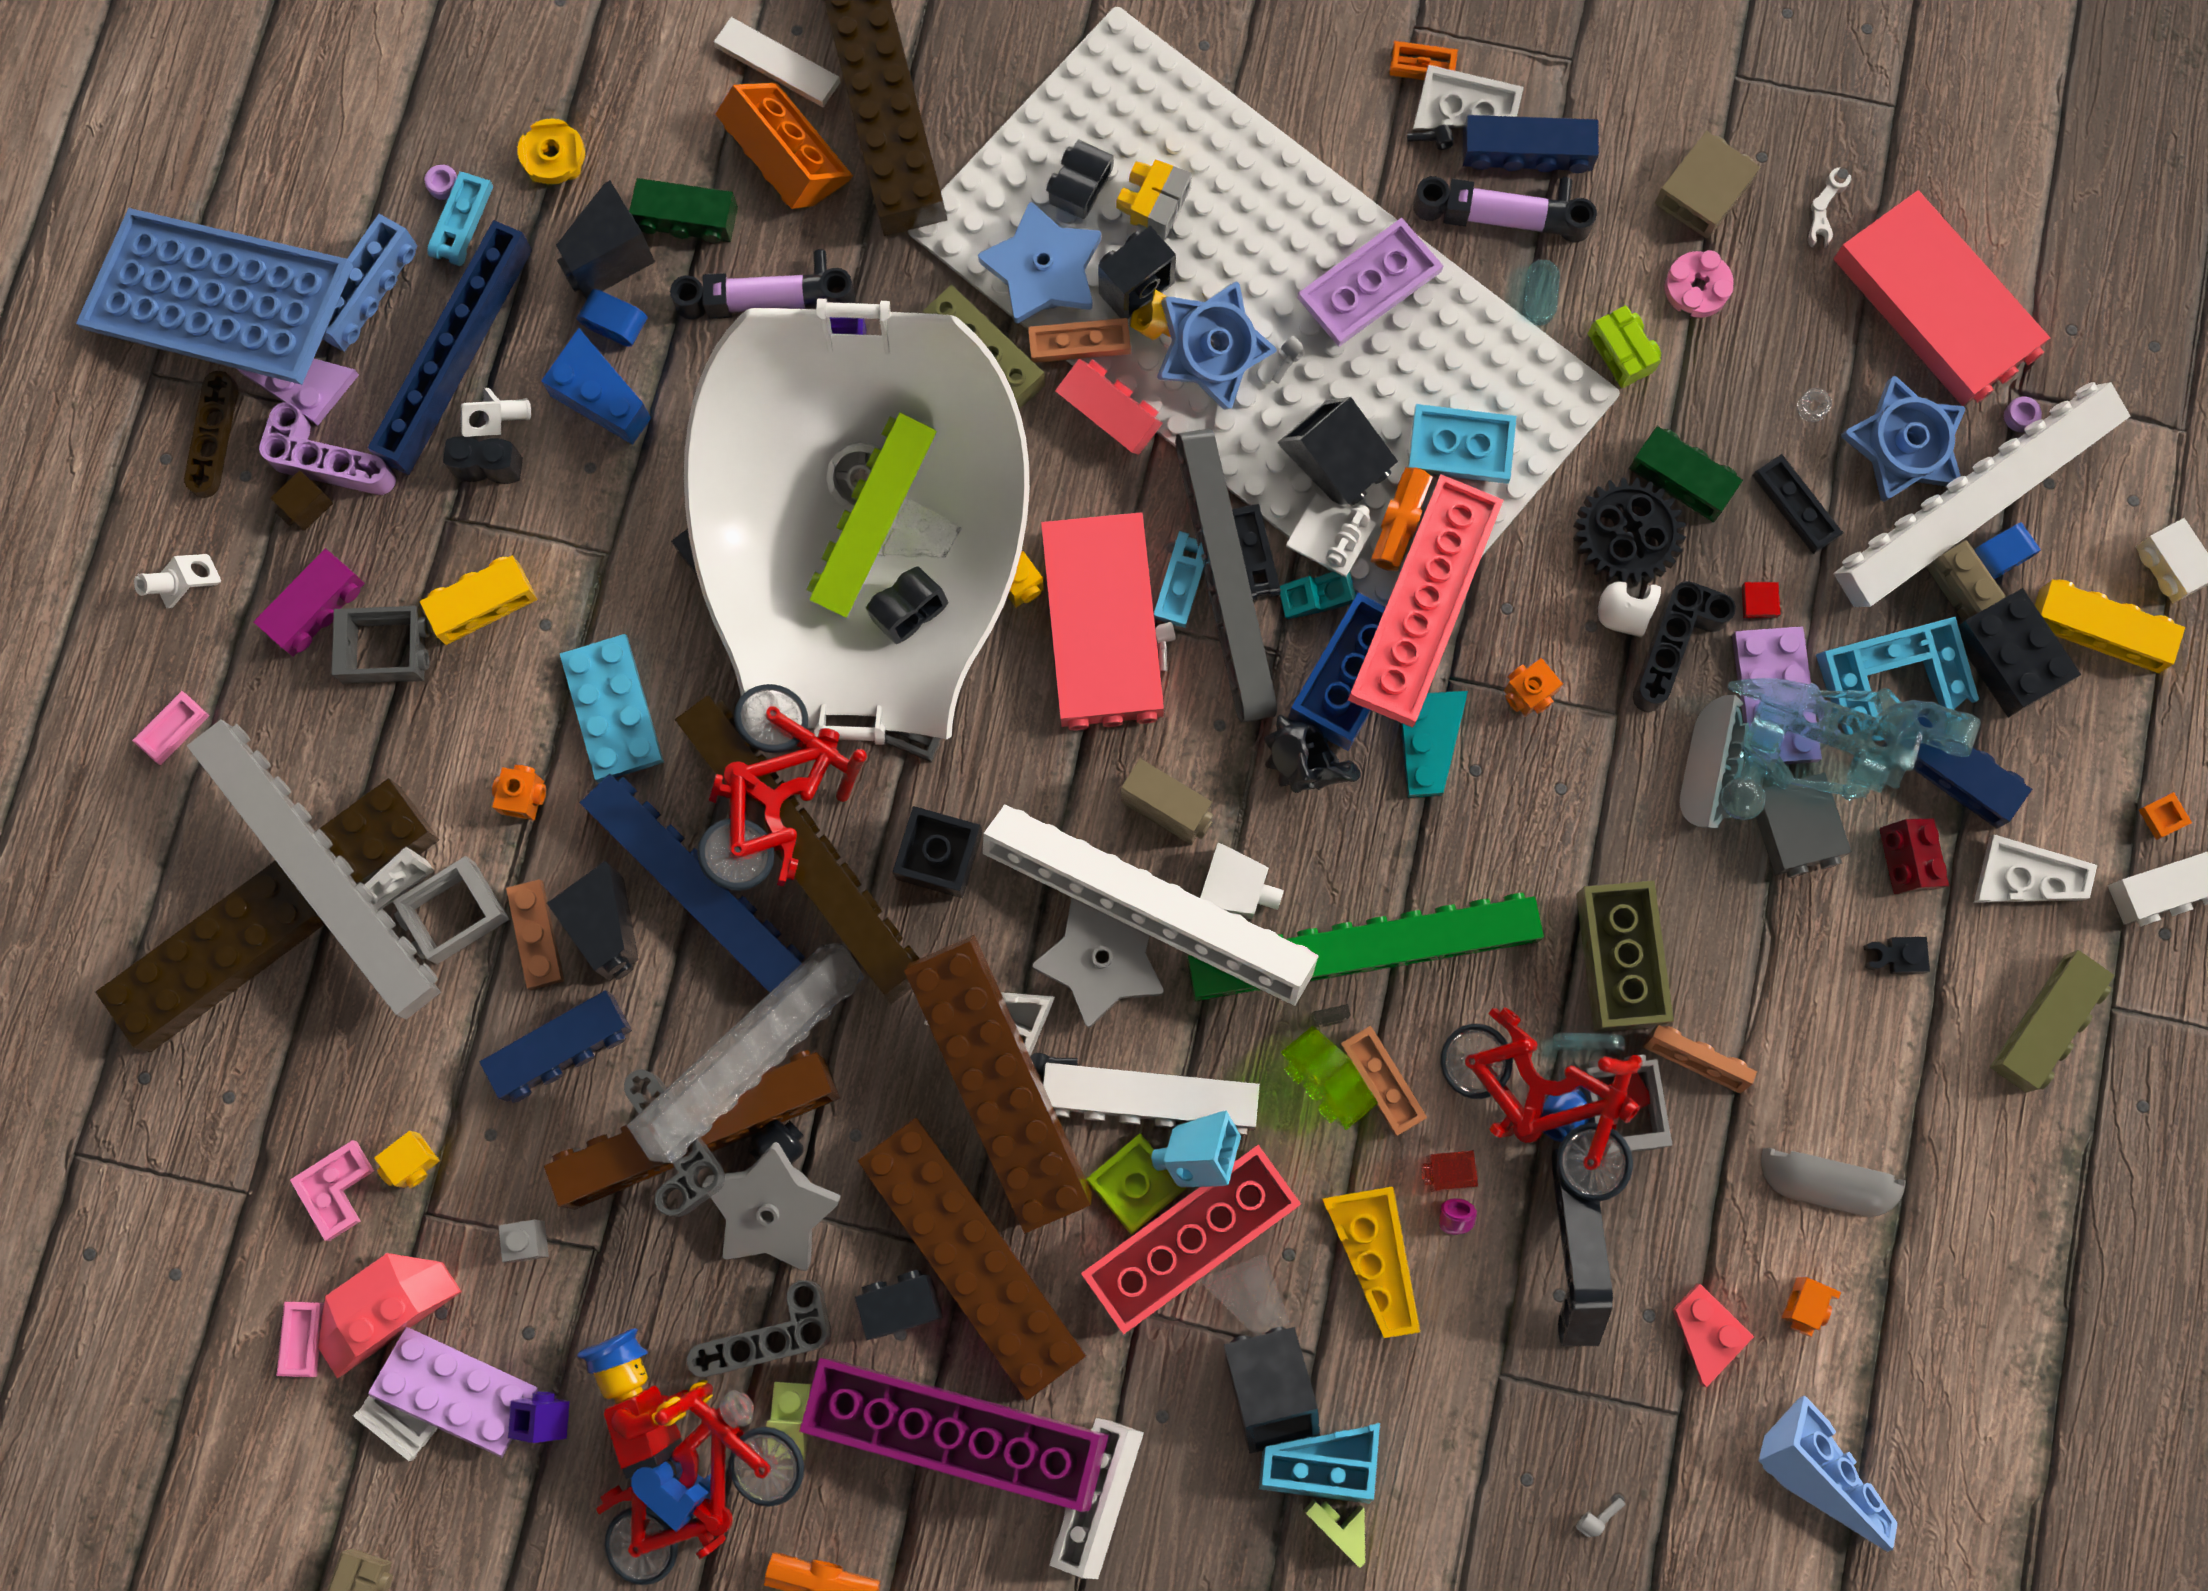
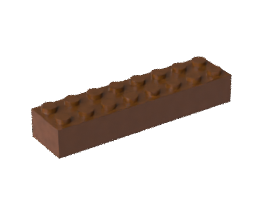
M975 935L909 963L904 969L905 975L1024 1234L1091 1206L1093 1195Z
M809 1050L799 1052L789 1057L791 1063L777 1068L776 1064L765 1066L755 1072L757 1077L743 1082L742 1078L729 1081L722 1085L723 1091L712 1096L709 1095V1092L698 1094L688 1099L689 1105L681 1109L712 1153L757 1134L766 1124L773 1120L784 1123L840 1099L826 1060L817 1052L812 1054ZM665 1108L658 1112L656 1121L659 1127H665L671 1122L672 1111L670 1108ZM641 1120L622 1126L620 1128L621 1133L611 1138H608L607 1134L590 1139L586 1142L587 1148L574 1152L573 1149L561 1151L552 1156L553 1162L544 1165L558 1207L573 1210L676 1167L645 1123L642 1124ZM686 1137L678 1142L677 1153L680 1157L688 1156L693 1150V1142L689 1137Z
M917 1118L857 1160L1026 1401L1087 1356Z

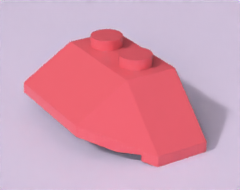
M386 1253L325 1296L318 1349L336 1378H340L400 1336L406 1327L411 1328L461 1293V1290L443 1262Z

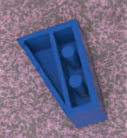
M580 328L577 329L541 380L552 398L632 445L651 419L643 402Z

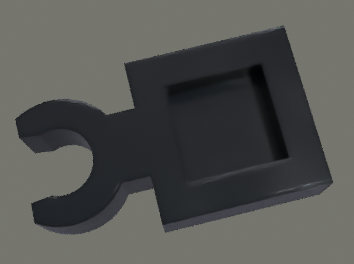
M1891 937L1887 939L1888 947L1880 942H1871L1863 946L1864 950H1873L1878 954V961L1866 963V969L1877 970L1886 964H1890V974H1922L1930 972L1927 937Z

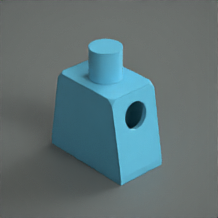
M1227 1110L1179 1124L1172 1130L1168 1147L1153 1150L1152 1163L1157 1171L1168 1170L1176 1185L1180 1187L1229 1185L1241 1135Z

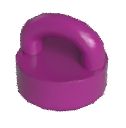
M1448 1199L1441 1205L1439 1227L1447 1234H1465L1474 1227L1477 1210L1474 1205L1464 1199Z

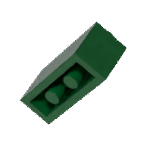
M636 178L629 212L643 233L655 234L656 232L670 233L672 236L680 239H686L690 236L702 238L709 243H720V241L731 242L738 205L734 193L731 191Z
M1656 426L1628 468L1647 481L1653 482V485L1658 488H1664L1666 493L1713 523L1743 482V479L1738 477L1732 468L1726 465H1719L1711 460L1702 449L1689 446L1681 441L1675 432L1669 429H1662L1659 426Z

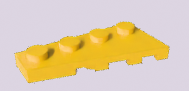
M1394 1187L1322 1198L1383 1337L1389 1338L1420 1333L1421 1330Z

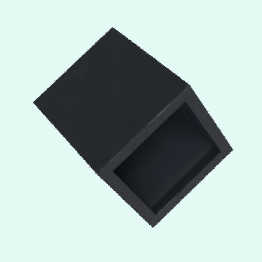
M611 181L603 184L556 244L562 256L557 259V262L574 292L580 289L586 299L592 289L604 291L655 263L642 231Z
M1352 397L1326 400L1277 442L1333 502L1339 505L1350 504L1352 506L1361 501L1367 495L1365 490L1373 483L1379 484L1389 477L1392 473L1390 468L1398 462Z
M604 861L547 902V905L594 971L611 981L613 978L619 980L628 975L634 968L632 965L639 958L624 878L610 864Z
M1275 1327L1268 1330L1264 1335L1252 1338L1250 1336H1239L1231 1340L1230 1343L1224 1344L1226 1361L1249 1454L1263 1451L1266 1446L1320 1436L1318 1407L1295 1327L1288 1329L1285 1327Z

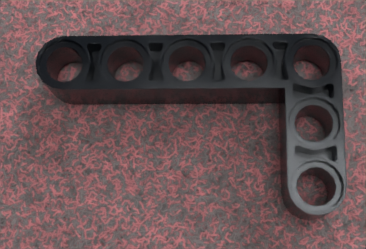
M1554 1149L1552 1153V1174L1568 1288L1558 1318L1559 1342L1561 1346H1599L1613 1307V1292L1600 1201H1589L1580 1198L1568 1189L1562 1181L1557 1167L1559 1149ZM1567 1149L1565 1167L1570 1180L1583 1191L1598 1194L1595 1170H1588L1583 1164L1589 1149Z

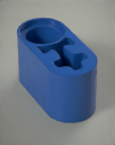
M592 289L576 319L589 330L624 346L632 347L648 317L637 307L601 290Z
M2020 522L1981 544L1974 551L1993 579H1996L2039 553L2041 549L2023 523Z

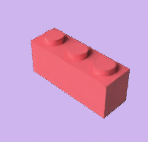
M1078 359L1055 391L1130 452L1139 455L1163 424L1156 418L1159 411L1144 400L1140 404L1130 397L1133 391L1118 379L1115 383L1105 377L1108 371L1093 359L1089 364Z

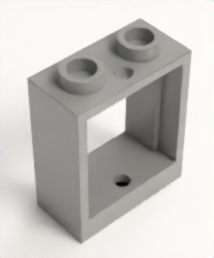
M467 856L393 900L398 909V912L394 913L395 918L405 931H411L415 938V941L411 944L416 949L418 956L422 960L427 958V960L435 964L441 963L510 920L477 864ZM464 880L486 917L437 947L415 909Z
M1638 1055L1642 1058L1643 1064L1637 1073L1643 1074L1644 1084L1649 1091L1651 1103L1648 1105L1653 1133L1623 1137L1631 1152L1672 1146L1658 1060L1646 1061V1055ZM1631 1056L1624 1057V1060H1628ZM1599 1060L1590 1061V1068L1582 1070L1595 1078L1616 1076V1074L1600 1070L1598 1067ZM1583 1088V1094L1587 1097V1103L1598 1100L1596 1094ZM1600 1115L1590 1118L1588 1123H1598ZM1590 1131L1591 1142L1595 1131ZM1612 1138L1607 1155L1623 1153L1618 1142Z

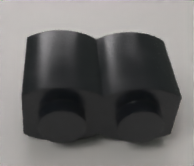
M1078 139L1073 148L1068 146L1061 160L1063 167L1058 174L1053 173L1051 175L1046 191L1049 192V204L1084 220L1091 211L1098 194L1103 189L1113 170L1114 155Z
M464 436L446 439L443 463L454 477L467 482L489 479L500 484H510L520 481L523 458L511 442L499 438H490L479 442L476 439Z
M917 566L903 572L892 587L875 594L865 608L871 620L895 644H899L911 637L920 628L922 623H926L940 614L949 602L943 589Z

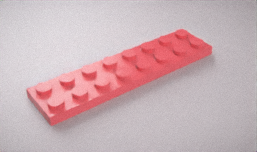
M1442 474L1440 475L1348 701L1414 727L1504 501L1503 499Z

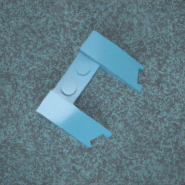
M1956 617L1816 654L1825 686L1845 735L1851 736L1854 730L1871 733V740L1873 741L1885 740L1867 676L1923 661L1932 689L1947 723L1956 721L1960 717L1954 709L1966 698L1972 703L1979 700Z

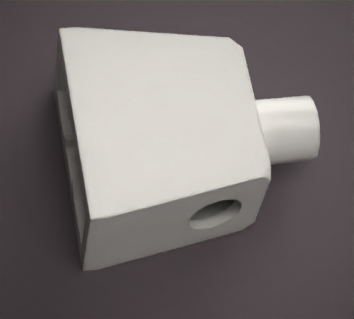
M1217 843L1200 899H1207L1215 906L1231 914H1238L1245 919H1253L1257 904L1278 910L1284 890L1264 884L1268 867L1221 843Z

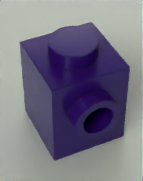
M548 1391L533 1392L532 1398L511 1400L508 1438L529 1443L567 1439L570 1401L555 1399V1393Z

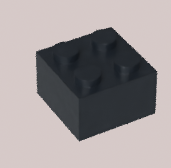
M1151 225L1142 232L1140 230L1134 232L1126 240L1124 246L1116 252L1114 250L1108 252L1100 260L1098 265L1099 295L1120 318L1129 319L1133 311L1143 307L1152 300L1154 289L1163 293L1175 283L1176 253Z
M913 806L892 871L896 880L963 899L983 834L980 824Z
M914 1270L897 1276V1284L887 1286L886 1281H879L861 1287L863 1294L855 1296V1301L866 1340H874L943 1318L932 1276L922 1275L921 1270Z

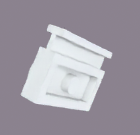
M370 1396L364 1401L360 1410L353 1415V1417L408 1461L415 1459L419 1450L425 1446L438 1429Z

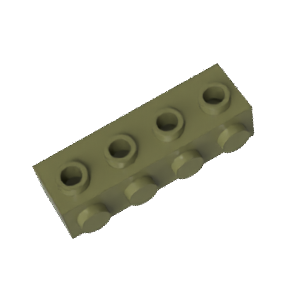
M952 284L923 310L925 314L953 315L959 318L982 340L1003 370L1014 393L1019 410L1045 386L1044 372Z

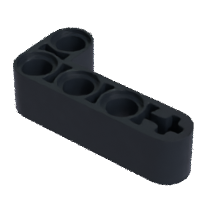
M1689 581L1681 582L1675 586L1665 600L1633 691V701L1638 709L1644 712H1653L1660 708L1668 699L1693 627L1709 632H1717L1723 629L1736 612L1735 602L1730 596ZM1677 596L1687 597L1691 606L1681 605L1677 600ZM1709 608H1718L1722 612L1723 618L1714 617L1710 613ZM1666 626L1677 628L1680 637L1669 635ZM1661 656L1666 658L1670 665L1669 668L1660 667L1656 663L1655 657ZM1654 681H1659L1653 692L1655 698H1651L1648 688Z

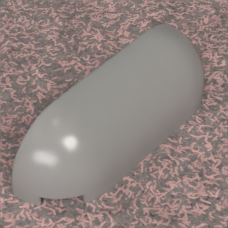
M1736 695L1721 696L1710 702L1701 711L1694 726L1680 793V808L1686 820L1698 827L1718 828V825L1724 818L1731 817L1735 807L1749 737V723H1743L1739 708L1743 703Z
M1763 1148L1761 1166L1766 1181L1777 1193L1790 1199L1860 1216L1874 1217L1892 1210L1899 1203L1904 1193L1906 1180L1894 1179L1895 1176L1888 1173L1791 1151L1789 1154L1772 1148Z

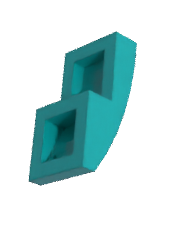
M1333 571L1316 578L1306 576L1280 585L1281 600L1285 618L1287 619L1352 604L1356 597L1350 571L1347 577Z

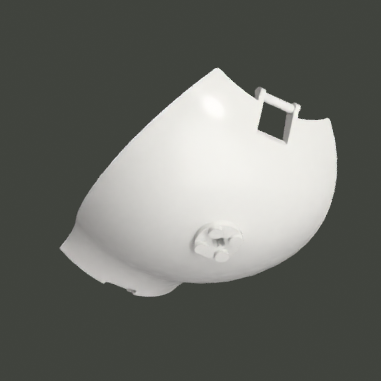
M819 298L817 299L816 309H748L726 330L705 365L691 406L684 453L685 510L694 565L712 621L734 668L740 694L742 696L749 689L763 684H776L790 689L803 701L808 712V728H815L814 734L816 737H818L820 729L828 728L840 734L839 740L875 741V745H884L885 730L948 739L952 737L955 706L964 678L991 633L1010 591L1022 551L1027 523L1029 501L1027 443L1021 414L1008 380L995 357L982 340L959 318L953 315L891 312L890 301H880V304L829 303L827 299ZM830 317L880 319L882 335L832 334ZM900 412L937 432L846 618L809 600L812 593L806 589L814 572L821 574L827 563L821 558L829 541L836 543L842 532L836 526L844 510L851 512L857 501L851 497L859 479H854V474L858 473L860 469L866 470L865 474H870L872 469L867 467L866 464L874 448L876 447L881 450L887 437L881 435L889 417L891 416L896 419ZM919 566L943 589L949 603L935 618L922 623L920 628L911 637L899 644H895L871 620L865 607L875 594L892 587L903 572ZM762 692L749 698L743 705L744 728L747 733L772 731L763 727L766 711L771 706L777 707L782 714L801 725L800 712L794 702L788 697L775 692ZM826 715L876 717L875 727L826 726Z

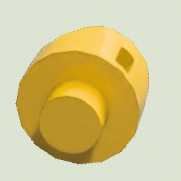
M1154 289L1152 300L1143 307L1133 311L1130 327L1151 340L1157 339L1162 333L1171 337L1161 303L1162 299L1168 296Z

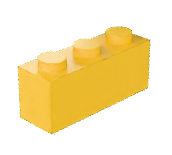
M511 555L493 560L489 567L477 573L470 572L461 576L457 583L447 588L440 587L432 590L426 598L420 600V604L436 636L445 645H448L538 599L521 565Z

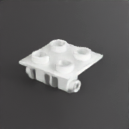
M1316 493L1287 542L1286 547L1347 577L1376 523L1370 520L1368 515L1370 511L1366 506L1358 505L1357 508L1349 510Z

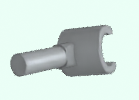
M1291 336L1281 347V350L1287 357L1283 360L1272 378L1278 384L1292 363L1297 362L1303 356V344L1295 336Z
M1172 622L1159 624L1155 629L1159 649L1160 671H1167L1166 642L1176 640Z
M1618 1498L1600 1513L1597 1518L1587 1511L1578 1521L1576 1528L1587 1537L1599 1536L1603 1532L1605 1524L1625 1506V1502Z

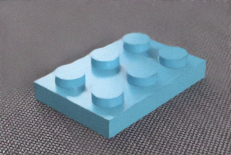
M1416 404L1408 468L1416 467L1425 470L1430 475L1440 476L1442 474L1447 477L1508 484L1511 479L1517 416Z

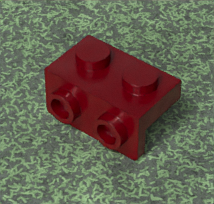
M1934 818L1905 819L1880 827L1879 831L1894 894H1904L1914 890L1941 889L1949 886L1947 868L1943 860L1939 833Z

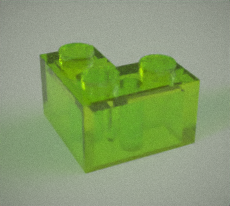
M1313 1025L1280 1052L1288 1063L1284 1068L1287 1074L1296 1084L1304 1082V1089L1314 1101H1320L1321 1104L1317 1109L1330 1124L1336 1121L1347 1130L1378 1104V1101L1352 1060Z

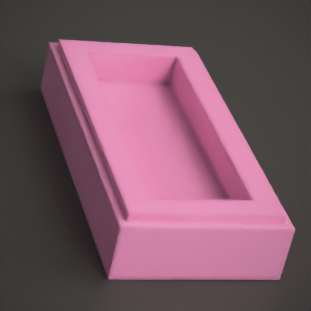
M181 691L132 741L152 760L161 765L210 715L186 693Z
M284 1302L276 1376L317 1377L320 1351L318 1344L324 1303Z

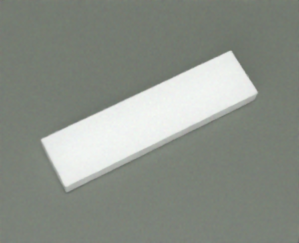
M732 17L714 41L717 49L821 107L825 106L840 84L839 76Z

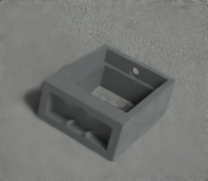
M417 606L334 609L332 676L342 684L424 681L425 670H428L430 663L429 653L425 649V637L430 635V622ZM410 624L409 667L357 669L358 626Z

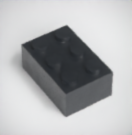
M2023 588L1968 618L1958 626L1968 659L2008 718L2062 688L2081 675Z

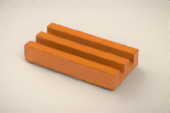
M1394 41L1389 75L1425 80L1429 65L1455 71L1458 49ZM1399 53H1401V54H1408V55H1415V56H1422V57L1412 58V57L1399 56ZM1431 58L1450 60V63L1434 61Z

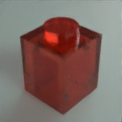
M1474 1150L1430 1154L1426 1156L1427 1163H1422L1424 1185H1430V1193L1478 1187Z

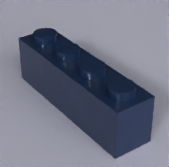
M1467 115L1463 129L1462 166L1472 167L1476 170H1484L1491 167L1504 168L1508 171L1537 169L1540 172L1569 170L1572 173H1584L1593 170L1599 156V119Z
M1914 707L1905 714L1882 745L1883 749L1996 829L2012 820L2033 790L2024 784L2025 781L2020 775L2012 771H2006L1997 765L1995 759L1990 754L1966 743L1963 735L1954 730L1946 729L1937 722V718L1932 713L1923 709L1919 710Z
M605 990L479 1062L498 1099L507 1102L511 1100L512 1103L528 1097L532 1093L530 1089L542 1082L544 1085H547L563 1076L562 1071L573 1064L575 1067H579L595 1058L593 1053L606 1046L607 1049H611L620 1045L626 1040L625 1035L632 1032V1029L614 995Z

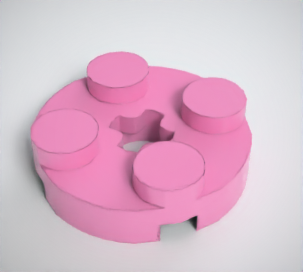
M1711 250L1689 252L1680 256L1670 267L1664 285L1665 294L1670 304L1679 312L1682 309L1687 313H1692L1691 317H1709L1719 312L1733 292V276L1729 267L1721 260L1717 252ZM1695 278H1699L1706 283L1703 291L1699 287H1692L1691 284Z

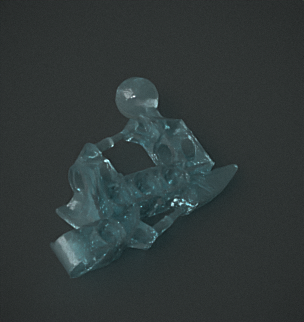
M1755 678L1732 681L1727 686L1728 690L1755 700L1759 699L1760 701L1740 752V756L1745 760L1741 775L1725 784L1721 791V804L1726 814L1735 820L1746 821L1755 818L1761 814L1766 803L1765 791L1760 784L1763 777L1767 781L1770 779L1780 789H1787L1791 784L1815 788L1817 791L1840 794L1846 800L1865 797L1869 790L1881 793L1885 785L1898 789L1906 769L1913 770L1920 743L1941 749L1954 756L1968 757L1971 754L1981 721L1974 715L1955 711L1934 702L1917 700L1901 702L1888 688H1882L1879 692L1847 690L1845 692L1819 690L1816 684H1806L1786 679ZM1823 697L1875 702L1878 715L1873 717L1824 700ZM1812 712L1816 714L1819 722L1812 723L1807 721L1803 713ZM1918 717H1926L1931 721L1933 727L1922 726L1918 721ZM1846 724L1850 726L1853 734H1843L1837 725ZM1790 731L1854 754L1845 783L1839 784L1820 780L1816 782L1793 778V774L1779 756L1781 752L1780 747L1786 732ZM1872 736H1881L1887 742V746L1880 747L1873 742Z

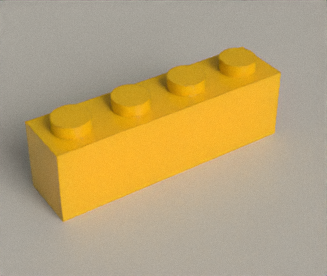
M2052 579L2039 589L2035 602V607L2057 637L2156 673H2161L2175 663L2185 627L2175 624L2169 617L2150 615L2142 612L2136 605L2109 600L2103 593L2087 592L2076 588L2069 581Z

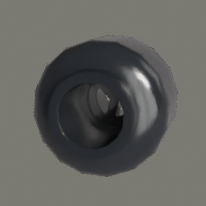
M773 1120L766 1124L751 1139L754 1149L750 1153L758 1161L769 1147L777 1142L792 1165L804 1153V1147L799 1141L804 1135L790 1120L785 1125L781 1121Z

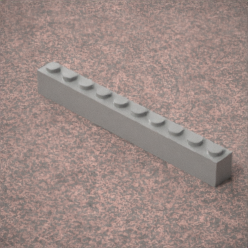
M220 719L186 746L395 1015L407 1020L441 993L435 985L438 977L425 963L420 966L413 957L417 953L416 949L404 936L400 939L392 930L396 926L392 918L383 909L378 912L371 903L375 897L362 882L357 885L351 878L350 874L354 872L352 867L342 856L336 858L329 849L333 846L330 839L320 829L315 831L308 823L312 819L311 815L299 802L295 805L288 797L291 793L290 788L280 777L273 778L267 770L271 767L268 760L258 750L253 752L246 744L251 740L246 732L238 724L232 727Z

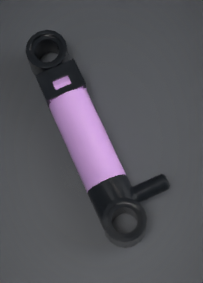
M1428 176L1418 184L1413 201L1415 214L1425 221L1439 219L1444 213V224L1466 227L1467 221L1545 232L1561 235L1566 241L1572 243L1581 242L1589 236L1597 217V209L1590 200L1585 198L1570 200L1573 180L1569 177H1562L1560 179L1557 200L1478 189L1474 188L1475 182L1451 179L1450 186H1448L1447 182L1442 178ZM1433 196L1437 199V201L1431 202L1427 200L1425 197ZM1572 217L1580 218L1584 223H1577L1572 220Z
M817 249L813 252L814 274L731 279L727 278L726 273L703 274V286L697 278L685 275L675 279L670 287V295L677 312L685 319L691 320L700 318L705 312L709 319L732 318V312H744L751 308H816L818 298L827 299L829 303H854L856 297L851 276L847 271L842 268L827 270V255L823 249ZM835 287H844V290L840 293L830 292ZM689 294L696 295L690 301H683L684 297Z

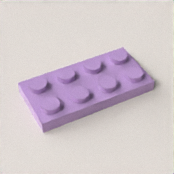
M1400 218L1298 292L1297 298L1337 346L1340 347L1441 273L1443 265L1404 219Z
M1803 627L1735 631L1732 634L1740 700L1743 703L1741 705L1743 722L1749 723L1747 743L1749 767L1820 761L1822 756Z
M406 1327L368 1394L376 1400L502 1458L512 1439L508 1438L511 1400L532 1398V1393L537 1392L538 1388Z

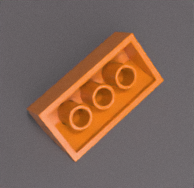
M778 83L733 85L715 114L724 125L725 130L735 138L743 148L745 155L752 159L762 172L763 177L773 185L781 195L783 202L790 206L791 209L816 205L849 182L853 177L851 172Z

